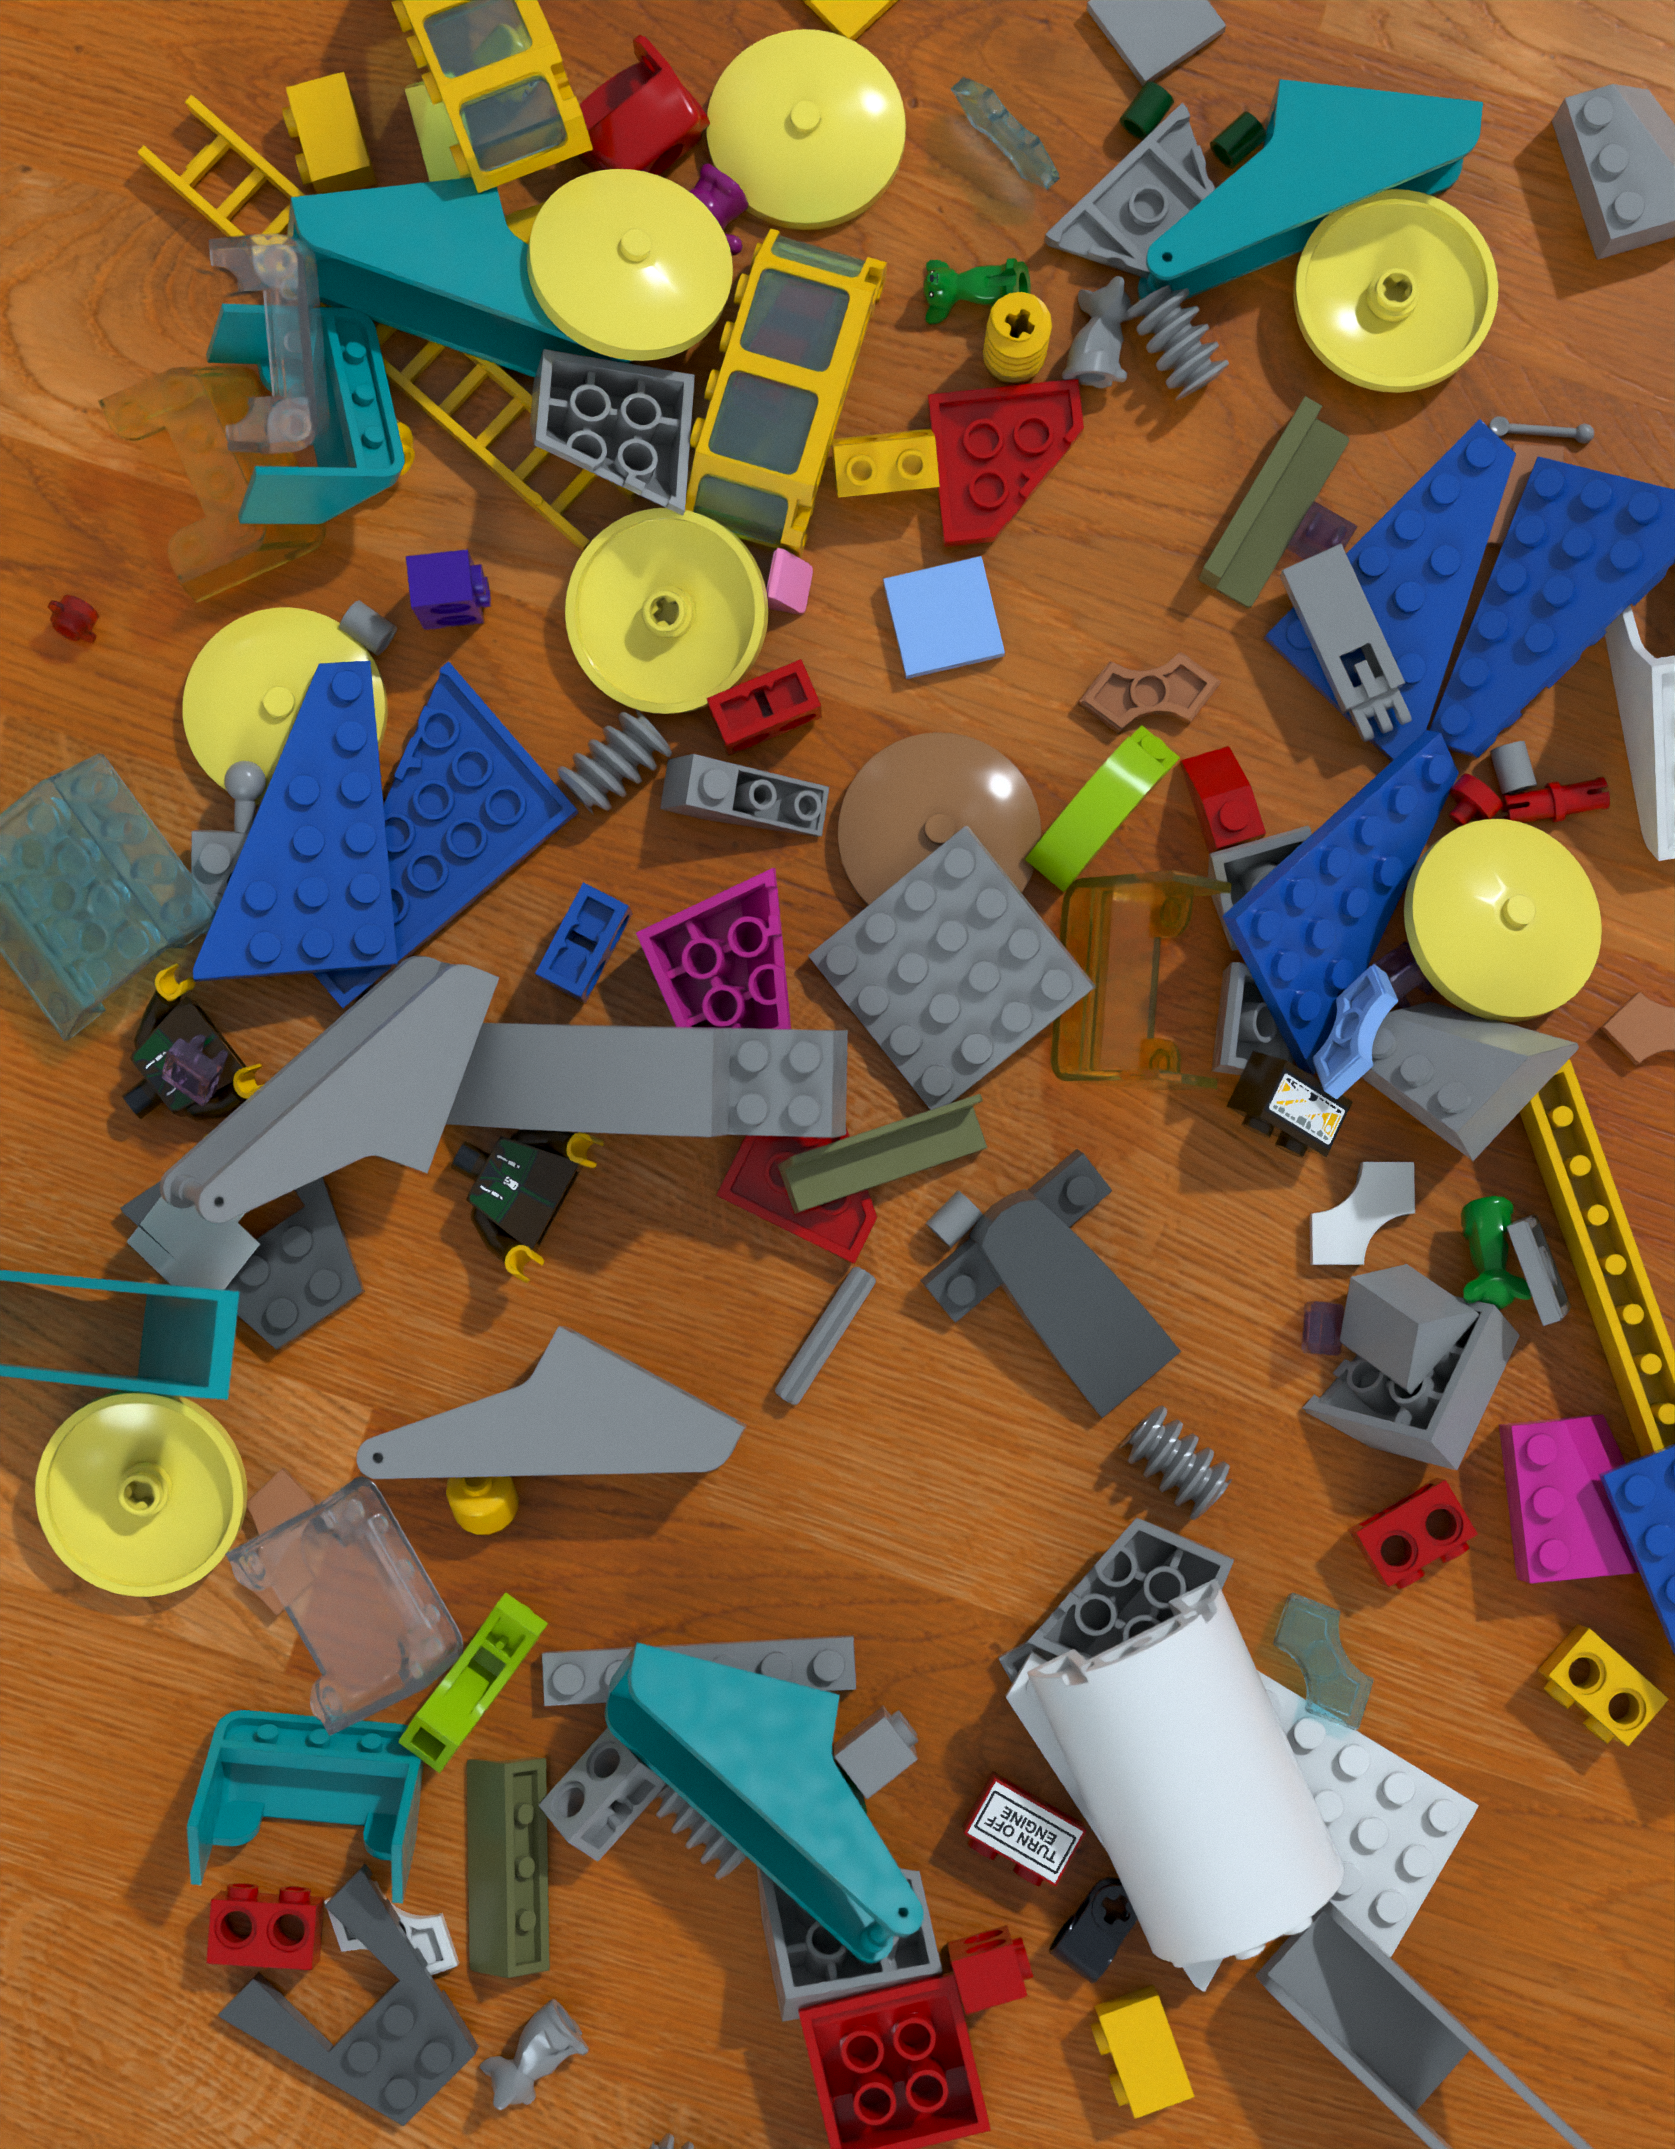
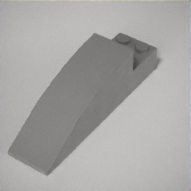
M483 1023L446 1124L548 1131L694 1137L758 1135L832 1138L846 1135L848 1030Z

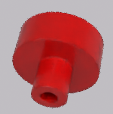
M1464 773L1449 790L1451 796L1458 804L1448 816L1458 826L1467 824L1473 817L1478 820L1492 819L1503 806L1499 797L1486 784L1470 774Z

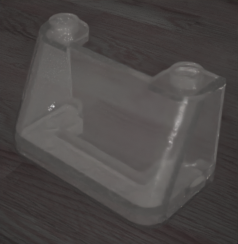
M255 234L209 239L211 266L224 267L231 271L238 279V292L263 291L272 396L248 397L250 409L247 415L238 423L226 425L228 451L267 454L300 451L319 443L325 438L329 430L330 413L317 260L314 251L308 248L306 243L299 237L282 234Z
M361 1476L343 1484L238 1544L225 1554L232 1565L233 1574L240 1584L256 1592L263 1591L272 1586L322 1674L312 1685L310 1706L313 1714L322 1722L329 1736L427 1688L450 1668L463 1653L462 1636L455 1621L381 1492L368 1478Z

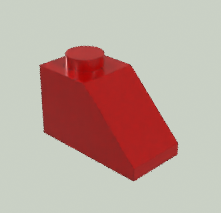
M1229 746L1180 761L1209 854L1256 841L1266 835L1251 784Z

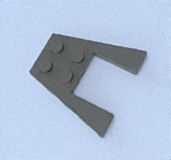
M324 1177L295 1189L305 1207L256 1239L260 1245L225 1288L227 1291L239 1292L237 1315L278 1350L365 1292ZM160 1181L120 1208L127 1217L156 1243L158 1242L140 1224L161 1197Z
M364 1864L334 1894L325 1907L398 1980L334 2045L259 1972L218 2015L243 2032L400 2125L405 2126L476 2054L479 2046L445 1990L441 1992L426 1968L428 1965L426 1959L418 1947L414 1949L398 1923L400 1917L389 1899L384 1900L371 1879L373 1873Z

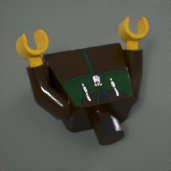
M176 963L163 969L156 975V991L145 1008L134 1038L136 1050L130 1057L131 1061L144 1076V1079L124 1093L122 1097L132 1111L141 1119L162 1102L166 1104L174 1115L180 1117L188 1116L195 1121L226 1118L263 1086H258L255 1082V1073L258 1069L262 1068V1065L256 1064L247 1067L200 1005L187 996L181 1000V995L191 991L195 987L196 982L190 977L178 984L174 978V972L179 967Z
M521 1129L514 1133L510 1139L501 1136L491 1154L467 1141L462 1144L457 1152L451 1169L475 1181L466 1201L473 1205L471 1221L486 1248L505 1264L509 1273L522 1282L529 1283L530 1281L523 1273L524 1266L528 1261L534 1260L541 1266L544 1264V1259L536 1252L583 1166L588 1168H595L597 1166V1163L587 1159L588 1148L593 1144L603 1146V1140L583 1132L575 1134L568 1131Z

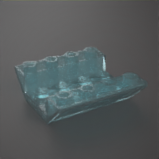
M98 753L39 782L0 814V953L64 1041L71 1039L106 1011L101 1002L168 948H185L210 928L217 909L104 754Z

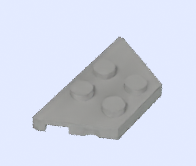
M1181 103L1045 234L1044 242L1050 247L1148 279L1150 272L1146 265V255L1150 245L1215 190L1214 184L1208 179L1205 170L1206 161L1201 146H1197L1189 123L1190 114L1188 108Z

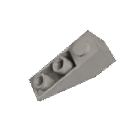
M691 754L668 759L660 809L704 820L822 837L829 787Z

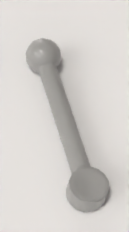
M1499 416L1493 418L1488 426L1499 438H1503L1507 433L1575 438L1582 444L1589 443L1594 438V429L1588 424H1581L1577 428L1509 423L1506 418Z

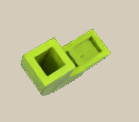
M1141 725L1131 737L1128 736L1097 770L1054 821L1025 860L1061 891L1065 892L1088 867L1128 816L1173 768L1180 757L1168 748L1160 738L1154 736Z
M505 1592L452 1669L415 1715L398 1743L440 1773L523 1662L548 1623L533 1613L529 1607L521 1604Z

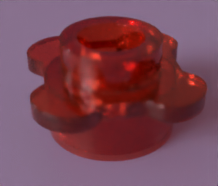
M64 595L60 602L55 600L49 602L47 607L52 611L50 621L53 628L59 634L72 641H79L81 638L86 642L93 643L96 640L97 636L92 632V629L98 621L99 615L91 605L72 595Z

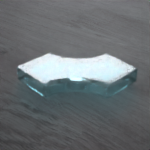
M964 77L951 88L971 125L986 135L1005 154L1021 178L1047 190L1060 179L1059 172L1039 137L1028 131L1009 113L993 89Z
M1291 1593L1287 1597L1273 1644L1289 1654L1302 1671L1307 1688L1306 1712L1352 1730L1359 1729L1374 1679L1357 1669L1344 1652L1339 1636V1617L1341 1611Z

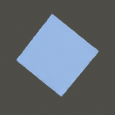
M982 556L883 579L906 679L1004 657L1005 651Z

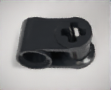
M1107 1877L1099 1880L1092 1887L1076 1912L1064 1923L1049 1948L1051 1955L1091 1984H1094L1106 1971L1118 1947L1138 1919L1119 1878ZM1121 1894V1901L1125 1910L1122 1913L1112 1910L1107 1916V1911L1102 1901L1106 1897L1115 1900Z

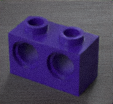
M468 549L406 556L411 608L424 630L484 623L483 608L491 607L488 577H484L482 564H474Z

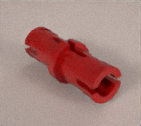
M1604 777L1562 786L1556 781L1546 783L1544 789L1513 795H1502V813L1508 811V815L1504 816L1503 819L1527 823L1550 818L1554 823L1564 821L1566 815L1597 809H1609V791L1602 793V789L1608 787Z

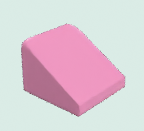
M777 548V551H774L766 589L768 609L799 615L804 614L813 569L809 563L785 549Z

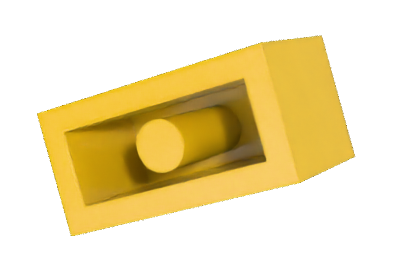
M340 72L285 87L290 106L282 108V112L290 137L299 136L304 153L296 154L295 159L303 184L312 183L317 194L352 191L377 184L353 95L345 73Z
M1154 1985L1095 2006L1100 2021L1090 2026L1101 2056L1111 2052L1118 2072L1110 2074L1108 2077L1119 2106L1129 2103L1136 2119L1195 2097Z

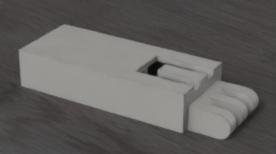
M1338 544L1283 569L1280 574L1282 583L1343 714L1346 712L1350 713L1363 742L1374 738L1373 729L1367 720L1374 716L1382 734L1393 730L1392 723L1386 712L1390 708L1393 709L1401 725L1411 722V715L1399 691L1405 684V681L1342 544ZM1361 648L1366 660L1355 664L1353 669L1358 674L1362 685L1354 688L1340 656Z

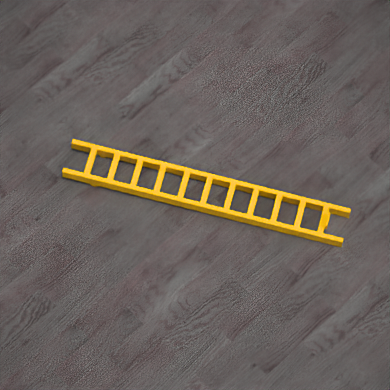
M191 94L185 101L189 111L218 137L210 145L207 144L186 166L187 170L180 177L144 145L137 152L142 162L306 307H326L321 302L304 296L294 285L292 276L266 254L288 230L290 204L254 242L229 221L267 180L290 200L291 197L306 195ZM232 148L255 169L216 210L193 187ZM381 323L376 327L380 347L397 329ZM429 341L401 373L383 358L386 376L391 383L582 552L590 544V540L562 515L598 475L583 469L556 500L549 505L542 499L541 495L525 484V481L551 454L550 452L536 447L512 472L488 451V448L525 408L531 413L532 395L497 364L462 352L476 366L449 396L437 406L413 382L446 346ZM489 376L508 392L513 399L475 439L454 421L451 416ZM607 480L632 503L639 496Z

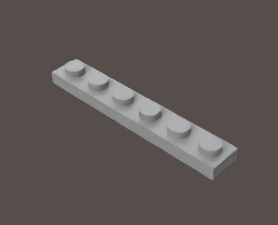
M853 1635L653 1646L823 1691L856 1690ZM633 1647L543 1652L544 1706L606 1703L610 1680Z

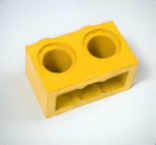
M931 429L838 438L832 441L835 487L838 498L940 487L936 440Z
M1579 1624L1575 1626L1537 1670L1549 1681L1544 1687L1545 1691L1566 1709H1569L1573 1703L1589 1716L1583 1724L1607 1745L1614 1739L1629 1746L1669 1700L1590 1628ZM1585 1657L1590 1664L1589 1677L1585 1682L1574 1685L1569 1678L1570 1665L1576 1659ZM1625 1693L1630 1703L1629 1710L1624 1717L1613 1720L1608 1710L1609 1702L1616 1694Z

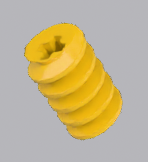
M1016 292L1009 293L998 299L990 309L984 340L983 359L989 373L999 381L1010 384L1023 383L1035 377L1043 367L1052 330L1051 314L1044 302L1035 295Z

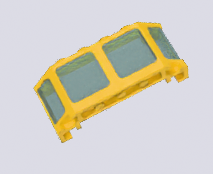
M396 0L391 2L402 32L413 30L414 35L406 38L417 68L428 66L430 72L421 76L432 104L436 105L442 102L450 119L458 143L449 146L460 177L470 173L478 193L593 149L582 111L570 87L563 68L562 57L538 0Z
M770 229L763 244H757L751 262L750 275L742 273L736 288L734 303L740 305L735 323L727 321L722 333L719 351L726 354L721 370L712 369L707 382L704 399L710 400L711 403L706 419L697 417L691 434L690 447L695 448L696 451L690 480L687 479L685 510L717 521L735 534L743 544L773 553L777 551V548L785 549L801 559L808 534H805L810 516L814 511L815 497L870 317H873L875 302L880 301L884 288L887 262L867 257L865 261L780 236V231Z

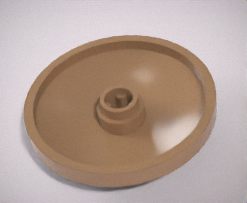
M934 732L899 740L878 752L861 768L844 797L838 821V846L846 877L862 902L869 906L964 826H968L1019 891L1023 893L1035 869L1025 859L1041 839L1040 815L1032 790L1026 779L1008 758L998 750L977 739L954 733Z

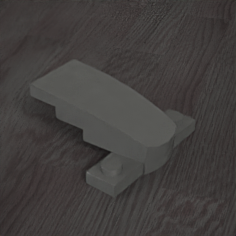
M1076 1149L1028 1190L1017 1191L993 1204L977 1221L969 1234L970 1239L920 1281L955 1323L1001 1285L1025 1323L1034 1331L1058 1366L1068 1375L1096 1413L1103 1418L1181 1351L1122 1281L1069 1228L1112 1192V1189L1084 1153Z

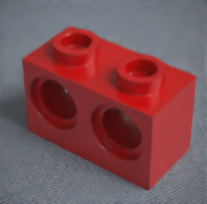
M802 659L706 698L709 712L728 756L822 718L820 701Z
M1440 1478L1431 1480L1348 1529L1378 1582L1386 1587L1395 1584L1398 1589L1405 1588L1421 1579L1425 1575L1422 1567L1437 1558H1440L1442 1563H1446L1465 1553L1470 1548L1466 1541L1478 1535L1445 1479ZM1442 1509L1449 1518V1527L1444 1535L1433 1538L1427 1532L1426 1519L1432 1511ZM1398 1535L1405 1545L1404 1555L1398 1562L1387 1564L1382 1558L1381 1546L1388 1537Z
M228 1884L227 1891H220L211 1899L206 1964L312 1970L320 1961L325 1897L311 1896V1889L307 1887L286 1886L279 1888V1894L259 1893V1886L255 1884ZM242 1911L249 1916L252 1922L251 1934L239 1935L231 1929L228 1921L230 1912ZM293 1914L298 1916L305 1926L304 1936L295 1939L285 1935L280 1924L282 1915Z
M1007 1925L947 1942L951 1964L966 2014L1028 1997L1024 1981L1034 1978L1022 1937L1011 1939Z

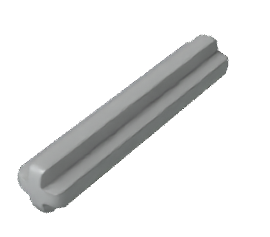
M860 1267L852 1268L775 1388V1393L792 1405H797L801 1401L876 1284V1279L873 1275Z

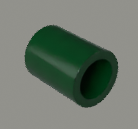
M1148 81L1119 119L1120 123L1131 135L1144 140L1159 125L1173 106L1174 100L1163 87Z
M1244 111L1210 142V147L1214 155L1224 166L1233 169L1267 138V134L1258 119L1251 113Z

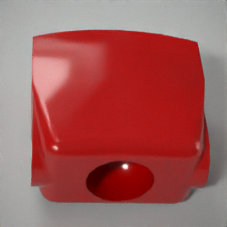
M638 35L633 40L634 53L639 62L604 82L579 105L593 149L577 156L594 172L607 169H632L659 176L697 145L702 138V132L710 126V121L705 111L680 82L670 64L646 36ZM553 105L549 108L551 121L559 135L563 138L565 135Z

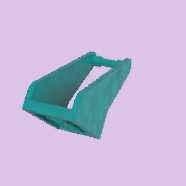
M1279 79L1266 117L1265 131L1267 138L1264 140L1263 149L1150 245L1146 255V265L1150 274L1148 279L1141 277L1137 288L1139 299L1142 300L1162 287L1171 285L1172 291L1188 288L1190 293L1184 299L1186 300L1304 250L1313 231L1330 213L1385 190H1411L1431 196L1448 190L1455 184L1461 173L1463 158L1473 150L1479 139L1483 102Z
M472 177L291 197L286 243L287 259L294 285L304 296L336 308L355 309L364 313L375 322L535 377L543 349L623 363L632 361L611 358L589 350L565 335L547 317L530 285L527 272L528 244L515 236L508 228L497 186L478 193Z
M0 1270V1280L147 1294L138 1376L0 1363V1376L163 1395L228 1400L239 1301L238 1291Z
M637 1642L610 1680L605 1706V1720L610 1732L859 1960L866 1963H878L891 1952L893 1936L907 1937L916 1932L923 1923V1906L833 1760L832 1743L840 1695Z

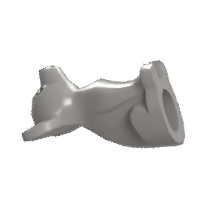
M1116 276L1107 286L1095 292L1085 289L1079 291V306L1083 312L1091 316V320L1078 332L1072 342L1066 369L1062 372L1063 380L1078 379L1081 385H1091L1097 388L1111 387L1112 381L1124 382L1127 380V372L1121 368L1119 363L1121 346L1124 340L1120 323L1133 319L1126 313L1133 305L1130 304L1128 294L1124 292L1123 277Z
M551 1999L526 2024L519 2038L514 2059L494 2056L480 2064V2069L491 2077L492 2088L495 2094L493 2105L498 2110L504 2109L509 2104H530L536 2098L535 2080L552 2074L569 2055L580 2054L584 2056L589 2052L588 2045L581 2038L583 2033L578 2024L556 1999Z

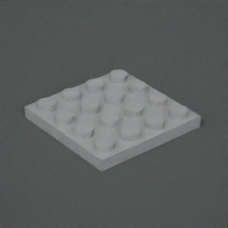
M964 826L808 955L930 1110L955 1101L1096 988L1095 984L968 826Z

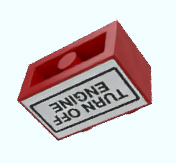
M994 1771L990 1774L962 1825L964 1834L970 1837L967 1843L970 1848L991 1860H995L997 1854H1000L1016 1863L1013 1872L1036 1886H1040L1043 1880L1054 1886L1058 1884L1087 1831L1083 1822Z

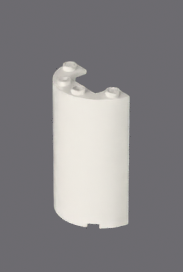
M1213 1579L1169 1601L1168 1603L1175 1617L1088 1660L1075 1649H1072L1027 1672L1153 1953L1165 1961L1172 1962L1175 1967H1185L1193 1963L1217 1960L1235 1955L1236 1959L1239 1960L1248 1959L1259 1954L1265 1948V1943L1283 1934L1294 1935L1306 1930L1313 1922L1311 1916L1332 1898L1341 1886L1344 1877L1343 1863L1220 1585L1216 1579Z

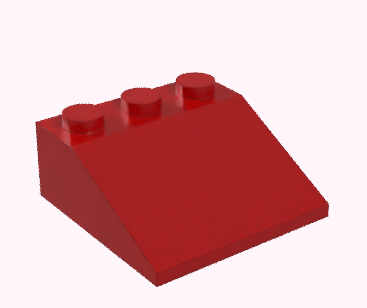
M954 1972L798 2009L830 2149H918L991 2131Z

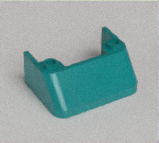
M222 303L206 353L207 362L257 364L260 379L270 392L285 398H304L318 467L255 466L238 513L239 523L322 524L394 485L403 469L405 457L378 335L372 320L364 313L351 308Z
M252 1710L233 1711L223 1716L215 1727L187 1824L191 1885H202L213 1845L239 1846L251 1841L258 1834L263 1817L365 1826L363 1832L364 1847L371 1856L381 1860L392 1861V1903L403 1904L416 1844L424 1761L398 1743L409 1725Z

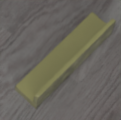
M1306 396L1198 578L1202 583L1246 608L1253 606L1349 443L1348 436L1316 419L1322 405Z
M981 1094L830 1143L783 1161L778 1165L794 1213L796 1214L988 1148L973 1106L983 1101Z
M527 1757L504 1761L469 1759L467 1761L469 1965L471 1971L512 1978L550 1970L547 1816L538 1806L547 1796L546 1758Z

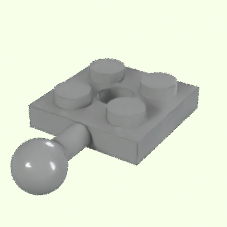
M251 761L234 763L229 767L224 778L227 792L235 799L234 831H192L191 933H208L254 822L255 799L263 793L266 778L263 770Z

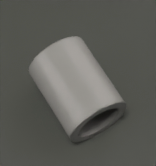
M360 600L356 601L347 610L339 625L341 630L376 656L380 655L388 647L397 631V626Z
M1525 741L1509 743L1490 751L1502 795L1522 792L1537 786Z
M957 1190L926 1222V1225L947 1246L952 1248L983 1214L965 1195Z

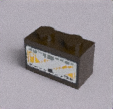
M1253 1051L1227 1107L1245 1117L1241 1124L1243 1127L1267 1138H1270L1271 1134L1278 1137L1275 1146L1287 1153L1303 1158L1306 1151L1327 1157L1353 1102L1343 1095L1336 1100L1324 1091L1319 1080L1289 1061Z

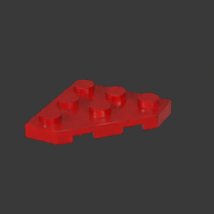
M1078 379L928 394L930 428L936 440L940 487H937L944 547L994 542L1082 435L1084 423Z
M847 1128L846 1135L832 1138L746 1135L716 1194L717 1197L855 1264L877 1220L868 1189L795 1214L778 1168L780 1163L792 1156L850 1137Z

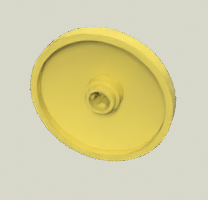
M803 29L781 32L768 36L746 48L727 66L720 76L710 98L707 117L710 121V126L706 128L707 144L713 167L732 178L740 186L748 200L746 211L767 223L789 229L817 230L845 223L865 212L878 201L892 183L899 169L905 147L906 121L903 101L888 70L871 52L858 43L844 36L821 30Z
M607 169L591 172L569 181L554 192L542 206L533 224L527 249V272L530 285L547 317L565 335L578 344L599 354L617 359L632 361L657 360L673 356L691 348L701 341L719 320L732 285L733 263L730 247L725 233L711 211L682 186L661 176L644 171Z
M1390 189L1330 213L1316 227L1304 247L1296 268L1293 287L1294 309L1297 322L1307 344L1321 362L1335 374L1357 386L1370 390L1393 393L1411 392L1430 387L1449 378L1459 371L1476 353L1487 336L1496 313L1498 302L1497 271L1493 256L1485 239L1475 225L1459 210L1441 199L1422 192Z
M653 508L632 513L613 522L602 530L583 551L571 574L565 601L566 628L578 663L591 681L605 694L619 703L644 712L658 714L686 713L708 706L706 698L739 685L750 672L760 654L766 636L768 597L761 571L754 557L742 541L729 529L715 520L689 510H685L682 516L667 508Z
M282 607L264 609L247 614L225 626L207 642L198 654L191 667L184 688L182 703L184 730L190 748L198 763L222 789L227 791L224 778L231 765L239 761H251L263 770L266 778L263 793L255 799V806L260 807L320 663L371 662L379 751L384 739L388 717V701L383 678L367 648L341 630L339 622L320 613L301 608Z
M1485 819L1460 826L1434 843L1423 854L1416 864L1407 885L1404 902V922L1413 956L1432 986L1451 1003L1472 1015L1501 1022H1519L1537 1018L1560 1007L1574 997L1584 986L1595 967L1601 945L1602 925L1599 904L1592 884L1581 865L1562 844L1533 826L1507 819Z
M128 1390L108 1393L90 1401L73 1413L56 1430L42 1454L35 1484L36 1508L42 1530L49 1544L64 1564L78 1576L101 1589L135 1597H152L179 1591L202 1579L212 1571L229 1551L240 1532L245 1517L248 1496L245 1468L238 1449L228 1432L209 1412L182 1396Z

